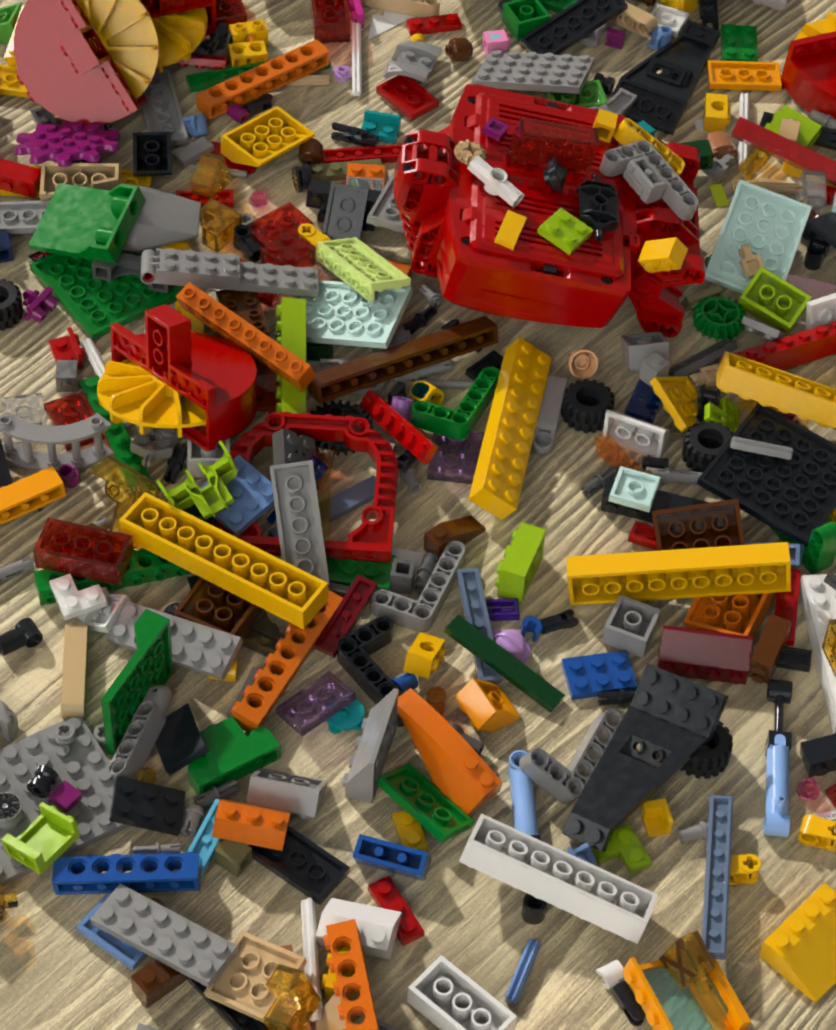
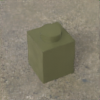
M220 840L214 848L215 863L236 877H239L253 861L252 848L244 843Z

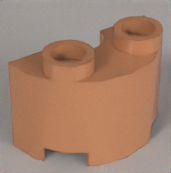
M714 131L707 134L708 137L706 139L709 140L713 158L719 159L721 155L730 154L733 157L738 156L736 146L730 136L725 134L724 131Z

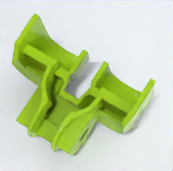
M221 440L218 442L224 450V455L220 460L209 466H203L200 461L197 463L209 482L204 488L200 489L188 469L185 470L187 473L186 480L175 488L166 489L159 479L156 480L172 506L183 510L195 504L204 519L207 520L212 516L215 518V514L225 508L228 510V506L235 502L225 485L236 477L238 473L237 465Z

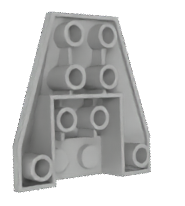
M138 186L146 202L124 245L122 253H139L146 249H155L198 237L201 212L200 202L148 186Z

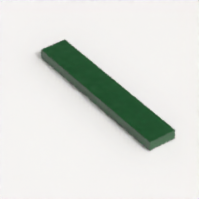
M457 615L445 628L444 632L550 713L563 700L565 695L460 615Z

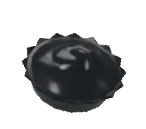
M554 155L553 158L547 161V168L543 169L546 185L551 184L553 191L563 194L567 170L556 158V155Z

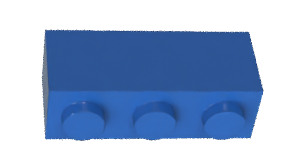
M359 834L353 853L356 863L425 881L431 862L428 852Z

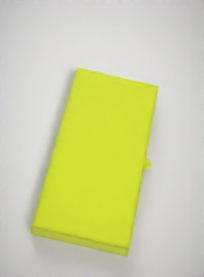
M722 184L709 185L716 207L729 205Z

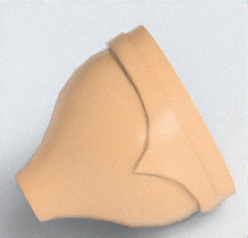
M577 348L572 351L567 360L568 369L576 378H589L594 375L598 368V358L590 349Z

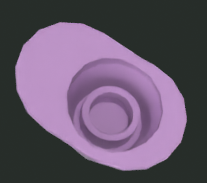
M513 629L492 630L495 643L523 664L529 659L531 653L530 646L521 633Z

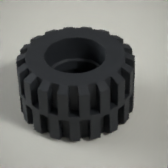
M6 279L0 280V329L3 331L5 328H12L13 324H18L19 319L23 317L21 291L17 285H14L12 281L7 282Z
M584 379V381L577 380L575 384H569V388L565 389L561 412L563 421L568 423L570 428H575V431L596 433L597 430L602 431L606 411L614 409L615 398L613 392H610L611 389L608 386L605 387L604 383H598L594 379L592 381Z
M701 421L700 424H693V427H689L685 434L682 448L683 462H686V466L692 468V471L704 472L734 434L733 431H729L730 428L727 426H722V423L718 422L717 424L714 421Z
M719 721L712 740L706 744L712 750H700L680 770H685L688 776L693 774L698 779H700V776L710 779L711 775L716 777L719 775V772H723L726 766H728L733 747L732 734H729L730 730L728 727H723V723Z

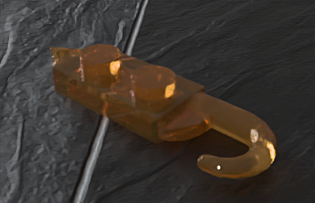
M594 435L597 448L595 452L609 466L613 465L618 471L620 466L639 470L638 463L612 437ZM647 470L648 474L653 475L650 470Z

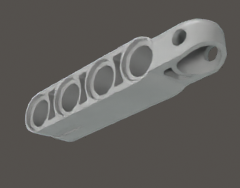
M548 374L532 442L533 450L540 455L549 453L553 448L568 377Z
M152 686L148 690L143 702L137 708L108 768V772L115 779L117 776L133 780L138 779L166 722L165 713L172 700V691L168 686Z

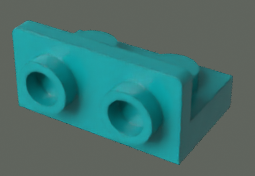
M365 110L361 129L378 135V141L396 144L400 132L401 116Z

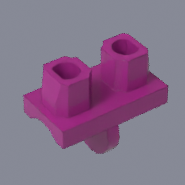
M50 286L41 294L38 290L34 292L26 290L23 293V304L27 306V313L23 316L25 320L29 321L32 318L41 323L47 315V312L42 307L44 306L50 311L57 307L59 301L51 295L53 289Z

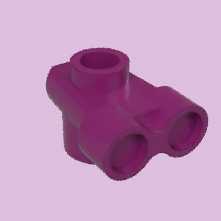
M64 464L59 467L58 471L56 470L65 488L71 489L81 483L78 468L74 469L72 465Z

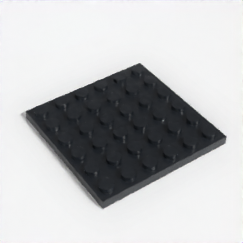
M758 403L701 474L697 484L724 500L738 499L741 510L808 547L812 530L824 525L836 509V445L777 411ZM733 436L791 447L793 448V455L791 460L732 449L730 448L731 439Z

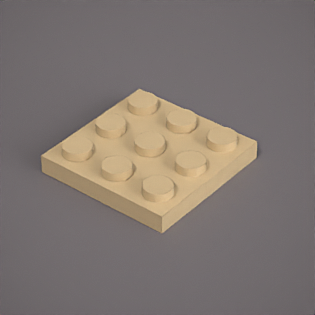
M241 930L234 944L238 945L239 952L212 986L206 988L204 994L209 999L271 1025L305 967L307 960L301 955Z

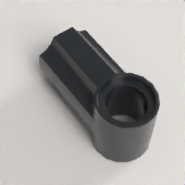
M244 224L235 226L233 246L241 250L249 261L253 263L259 261L264 256V251L251 235L250 227Z
M31 618L20 620L16 624L15 629L0 635L1 655H7L23 646L28 648L35 647L42 641L43 635Z

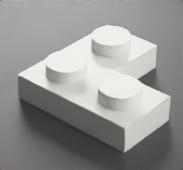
M71 574L49 581L64 620L107 606L106 598L99 584L78 591Z

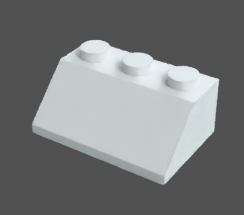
M607 410L602 440L645 456L650 455V457L661 458L668 445L671 430L615 410Z
M331 898L322 911L316 938L319 945L325 946L323 936L328 935L327 925L355 919L359 929L362 948H364L363 953L390 960L402 912Z

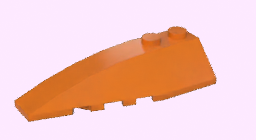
M411 688L398 697V714L405 728H407L414 746L417 747L434 785L468 816L500 792L502 781L468 742L430 704Z

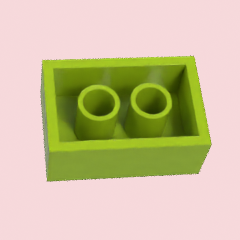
M761 267L740 296L739 304L747 312L775 329L787 333V336H789L806 312V304L811 301L812 297Z
M521 522L518 530L514 529L511 537L512 544L506 546L504 552L505 559L504 561L500 560L496 571L499 574L495 583V587H498V597L504 599L518 598V603L522 604L543 557L546 529Z

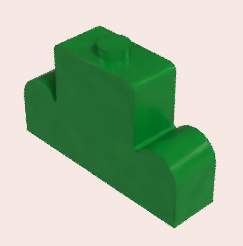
M229 717L217 724L209 725L205 730L201 731L209 751L188 764V779L197 795L212 789L211 786L217 787L232 779L239 780L255 772L259 767L263 768L281 759V745L271 731L265 727L254 728L249 736H246L233 717Z

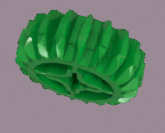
M713 295L712 298L707 296L705 300L701 299L699 304L695 306L692 316L693 326L696 327L697 332H701L702 336L707 335L708 339L714 338L716 342L718 339L726 340L728 338L732 340L734 337H738L744 330L745 325L741 324V321L746 316L742 305L737 304V300L732 301L730 297L723 298L722 295L721 297Z

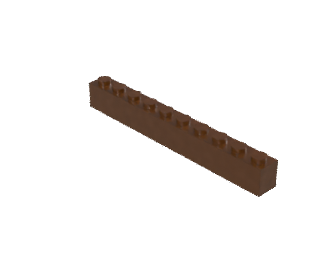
M483 316L315 372L316 377L307 386L308 394L320 404L499 343L497 324L487 316Z

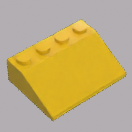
M275 106L221 136V154L233 163L261 167L315 137V133L280 107Z
M826 883L820 886L763 941L759 957L815 1003L836 984V891Z

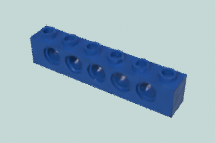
M166 852L159 854L137 853L135 855L112 854L108 856H97L94 854L87 856L65 855L59 857L54 862L52 885L55 895L112 893L120 883L138 893L200 891L202 864L199 853L193 852L169 854Z

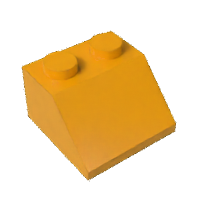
M472 678L455 696L460 703V709L470 717L471 725L478 731L491 733L521 718L498 684Z

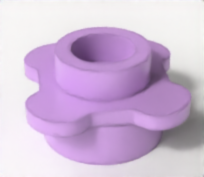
M338 66L332 69L335 73L334 78L338 82H346L352 77L349 66Z

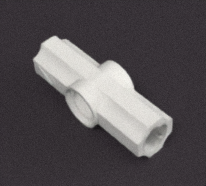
M476 156L469 163L467 169L484 183V189L487 193L499 195L513 208L523 200L525 195L507 180L508 175L504 170L491 167L480 156Z

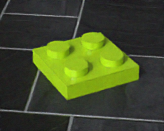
M559 208L539 226L537 233L568 255H571L592 235L594 230L569 212Z

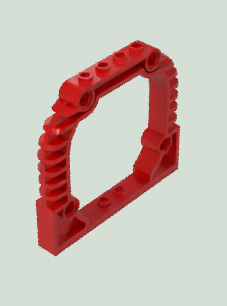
M274 412L268 414L263 423L253 426L252 430L239 437V440L233 445L230 455L233 459L240 455L251 465L254 457L265 446L273 447L272 434L282 428L296 432L297 436L305 435L318 441L344 442L346 447L352 451L367 452L376 464L373 505L366 507L362 511V524L349 534L348 541L324 540L326 557H334L341 560L391 561L398 483V460L392 446L379 433L370 429V424L365 418L350 415L334 416L331 414L313 415L311 413ZM219 522V529L233 535ZM255 522L237 537L271 555L281 556L279 537L263 536L262 528Z

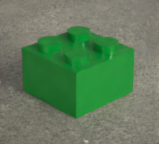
M514 0L503 3L502 21L517 41H520L522 37L550 20L549 13L539 0Z

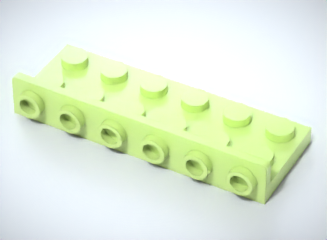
M357 237L318 242L315 252L317 261L369 302L374 301L375 291L383 292L385 289H402V287L410 286V277Z

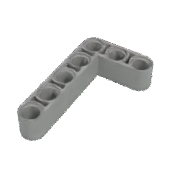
M638 141L607 150L604 153L599 171L607 177L623 174L631 159L645 156L667 182L661 198L680 219L688 221L693 218L699 203L698 198L651 143Z
M451 541L447 544L418 601L384 589L375 591L372 595L373 615L377 618L381 616L389 617L394 624L417 632L429 631L457 579V569H462L464 565L465 545L460 541Z
M609 709L597 716L567 768L545 750L535 748L520 758V769L558 801L564 804L570 803L577 799L583 791L622 721L621 714L615 709Z

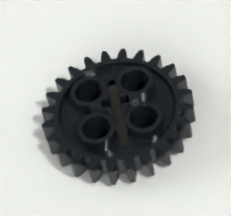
M331 400V405L323 402V408L316 406V411H310L313 415H350L365 418L370 424V429L373 430L372 419L369 418V413H364V408L358 409L357 403L350 406V401L343 404L342 400H339L338 404H335ZM315 440L316 448L320 447V452L328 450V455L336 452V456H339L340 452H343L347 456L348 451H351L353 454L356 452L346 447L344 442Z

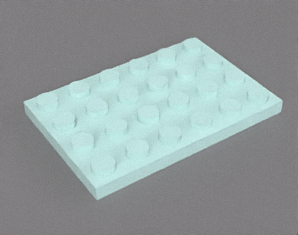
M739 180L705 271L704 280L742 294L753 278L746 279L739 263L742 258L738 250L741 249L742 245L749 244L753 256L759 254L765 269L786 281L812 206Z
M318 280V297L294 295L293 298L306 299V342L387 349L410 301L413 290L412 287L405 286L402 289L391 288L385 289L383 292L375 291L374 301L369 302L345 282ZM275 332L276 338L279 337V333Z

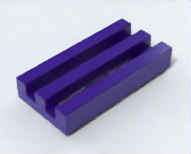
M518 598L485 600L487 607H493L487 608L490 621L520 619Z

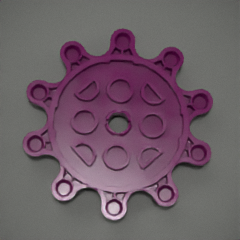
M66 120L62 125L40 123L37 124L33 133H20L17 135L16 142L19 145L15 146L14 154L31 155V164L56 161L59 167L71 166L72 162L76 160H86L92 163L99 162L101 160L99 153L117 152L120 150L118 143L115 141L121 139V135L117 130L104 131L105 127L102 122H93L88 125H83V122H69Z

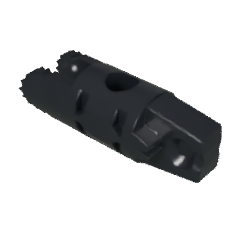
M336 122L332 123V129L339 131L331 134L332 139L365 147L376 146L378 142V135L369 133L367 130Z

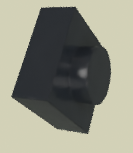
M398 381L388 393V403L390 405L393 396H407L405 393V383Z

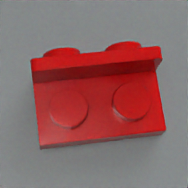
M71 327L67 328L68 336L48 340L55 363H57V360H77L78 369L83 368V360L86 359L83 347L79 348L80 340L78 334H74Z

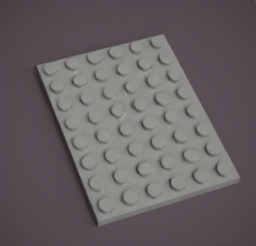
M70 717L0 749V793L11 792L16 794L22 802L23 809L22 822H19L16 828L11 830L0 828V888L34 872L32 869L8 856L1 839L7 833L15 838L19 836L41 814L39 808L41 802L49 806H55L61 813L66 816L71 815L78 822L77 827L81 836L60 857L77 852L130 826L109 821L115 778L108 772L110 765L108 758L82 717ZM62 722L71 723L75 728V741L67 746L59 745L55 741L54 729ZM45 765L57 772L59 778L55 785L51 786V792L64 780L82 792L83 798L67 813L50 802L49 797L39 798L28 791L27 784L30 779L35 777L34 773L38 766Z

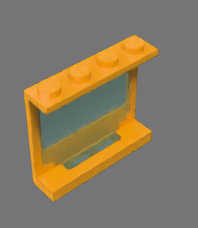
M677 955L668 957L672 961L678 963ZM681 955L682 966L695 975L693 979H690L691 977L684 973L686 983L684 988L682 987L679 969L667 962L666 968L661 960L639 965L635 957H631L622 971L625 981L629 983L635 994L636 1001L641 1005L648 1023L652 1025L654 1030H746L751 1022L716 959H710L714 967L712 970L709 969L710 966L707 961H704L698 967L704 977L701 979ZM707 980L713 986V989L709 992L703 984Z

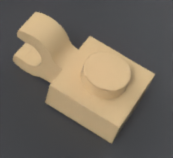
M749 244L741 246V249L738 250L742 258L739 263L748 280L754 278L761 267H765L759 254L753 256Z
M718 364L702 367L699 369V373L690 375L695 389H698L703 384L707 388L716 386Z

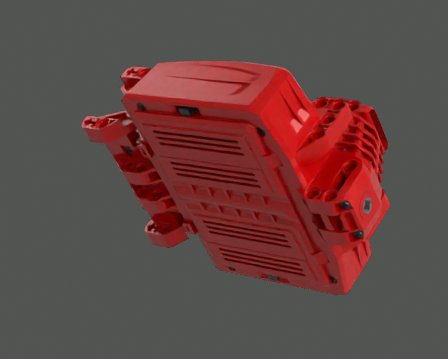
M467 84L464 87L450 125L439 132L421 129L409 132L406 135L394 171L393 194L397 209L400 211L399 217L402 220V228L405 230V238L408 240L407 247L412 251L411 269L419 274L439 278L442 296L452 304L497 316L526 321L603 328L609 324L629 296L637 311V319L642 329L646 333L660 331L664 337L668 338L676 337L682 329L684 307L679 304V297H682L684 294L683 285L702 284L705 279V261L700 257L698 206L691 220H682L677 217L662 198L648 204L643 202L635 190L629 186L623 174L613 177L604 176L599 171L604 153L607 150L623 145L613 136L610 143L591 137L593 124L599 110L479 84ZM618 114L616 128L626 118L624 115ZM491 117L509 126L507 133L499 142L481 133L484 125ZM468 139L470 142L475 141L477 145H482V149L486 150L485 161L491 167L500 168L507 173V180L525 195L515 208L510 206L499 195L487 193L484 189V183L467 169L468 165L456 158L454 149L460 141L465 142ZM674 142L667 143L665 146L685 162V167L679 177L698 198L697 188H694L693 180H695L700 168L699 150L689 145ZM554 155H556V158L567 170L563 194L553 191L551 184L546 185L543 169L547 168V161L553 158ZM593 173L597 175L598 173L600 175V182L611 184L617 191L618 227L614 231L603 233V240L601 242L594 240L595 234L593 232L571 255H568L539 235L537 230L559 208L564 209L578 219L579 201L578 193H575L577 186L585 180L592 181L591 175ZM508 210L527 217L513 250L494 243ZM677 237L688 248L679 270L649 273L638 262L645 241Z

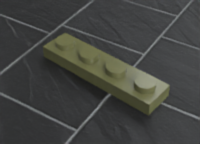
M381 159L312 164L309 167L312 179L327 182L346 180L348 163L382 165Z

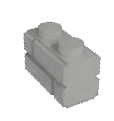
M645 156L631 159L623 174L629 186L635 190L640 199L646 204L660 200L667 182Z

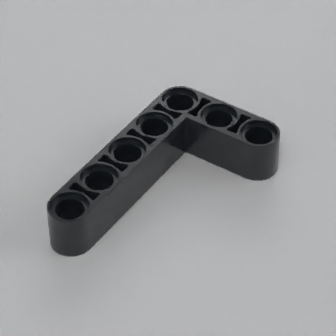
M386 616L374 619L341 638L337 643V661L375 704L379 703L394 688L399 689L369 656L392 642L393 621ZM400 689L398 697L403 694ZM397 713V726L403 727L404 724Z

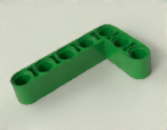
M492 366L482 369L455 410L426 401H416L412 405L411 423L416 428L455 440L466 439L494 397L500 373L499 369Z
M833 521L817 527L811 532L808 547H805L801 561L802 565L811 574H816L832 566L836 556V523ZM770 527L782 542L800 544Z

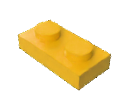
M406 810L392 813V821L400 844L428 852V845L420 823Z

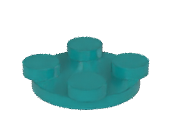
M338 696L325 704V719L331 733L337 734L341 731L353 729L361 730L365 711L358 699L351 696Z

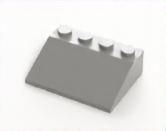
M394 688L370 710L368 718L364 717L361 727L363 734L362 737H357L355 744L356 755H351L349 761L350 772L349 774L345 773L342 787H346L345 797L373 803L378 787L376 782L378 777L382 775L397 729L399 689Z

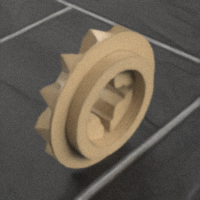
M467 139L465 142L460 141L455 146L454 154L456 158L466 165H469L476 156H480L484 161L486 159V150L482 149V145H477L475 141L470 142Z

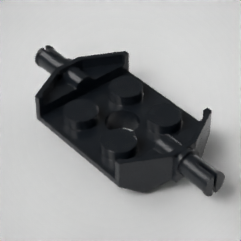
M593 173L591 175L592 181H583L578 184L575 193H578L579 201L578 219L592 228L595 234L594 240L601 242L603 240V233L614 231L618 227L617 191L611 184L600 182V175Z

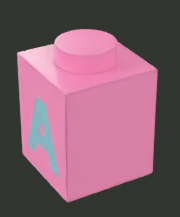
M505 30L483 32L482 46L486 56L492 50L508 52V47H510L511 43L510 37H507Z

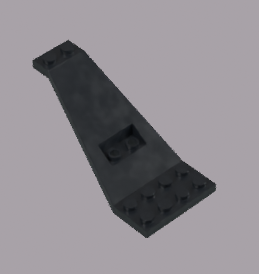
M687 20L681 35L621 76L611 97L620 88L637 95L635 102L624 113V116L637 123L644 120L654 129L673 136L705 69L707 60H709L721 35L720 31ZM658 70H661V71H662V73H660V74H657L656 72H657Z
M647 663L632 702L571 810L562 834L583 844L588 843L590 847L596 850L606 852L614 830L712 740L729 696ZM640 743L641 749L637 751L636 747ZM658 752H660L661 756H660V758L657 760V759H656V754H657Z

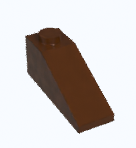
M472 515L441 522L424 533L423 550L427 553L435 554L437 556L436 559L439 561L449 542L460 541L465 545L486 531V528Z
M158 960L149 963L131 976L132 991L146 1008L187 980L186 975Z

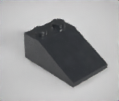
M171 131L133 133V176L172 175Z

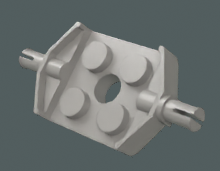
M138 426L134 440L130 442V451L143 457L142 465L146 467V464L147 467H150L151 461L155 459L172 457L178 440L177 431L167 428H152L146 435H140Z

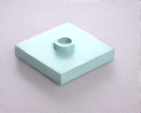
M620 466L608 501L650 512L661 477Z

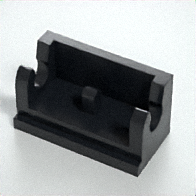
M699 0L702 25L707 26V23H712L713 29L719 30L717 0Z

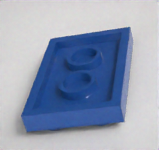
M627 650L564 658L561 661L571 700L598 697V691L614 692L618 691V689L636 691L638 687Z

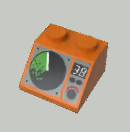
M348 163L346 185L382 191L385 187L386 165Z

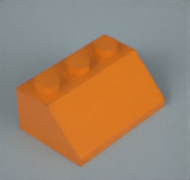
M220 799L214 819L212 837L283 851L291 813Z

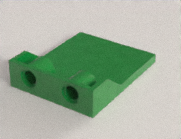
M59 183L28 246L31 250L116 264L146 199L140 188L135 185L121 183L111 190H103Z
M148 609L144 610L134 624V641L138 649L101 699L106 750L108 754L113 756L148 690L154 685H166L173 675L170 619Z

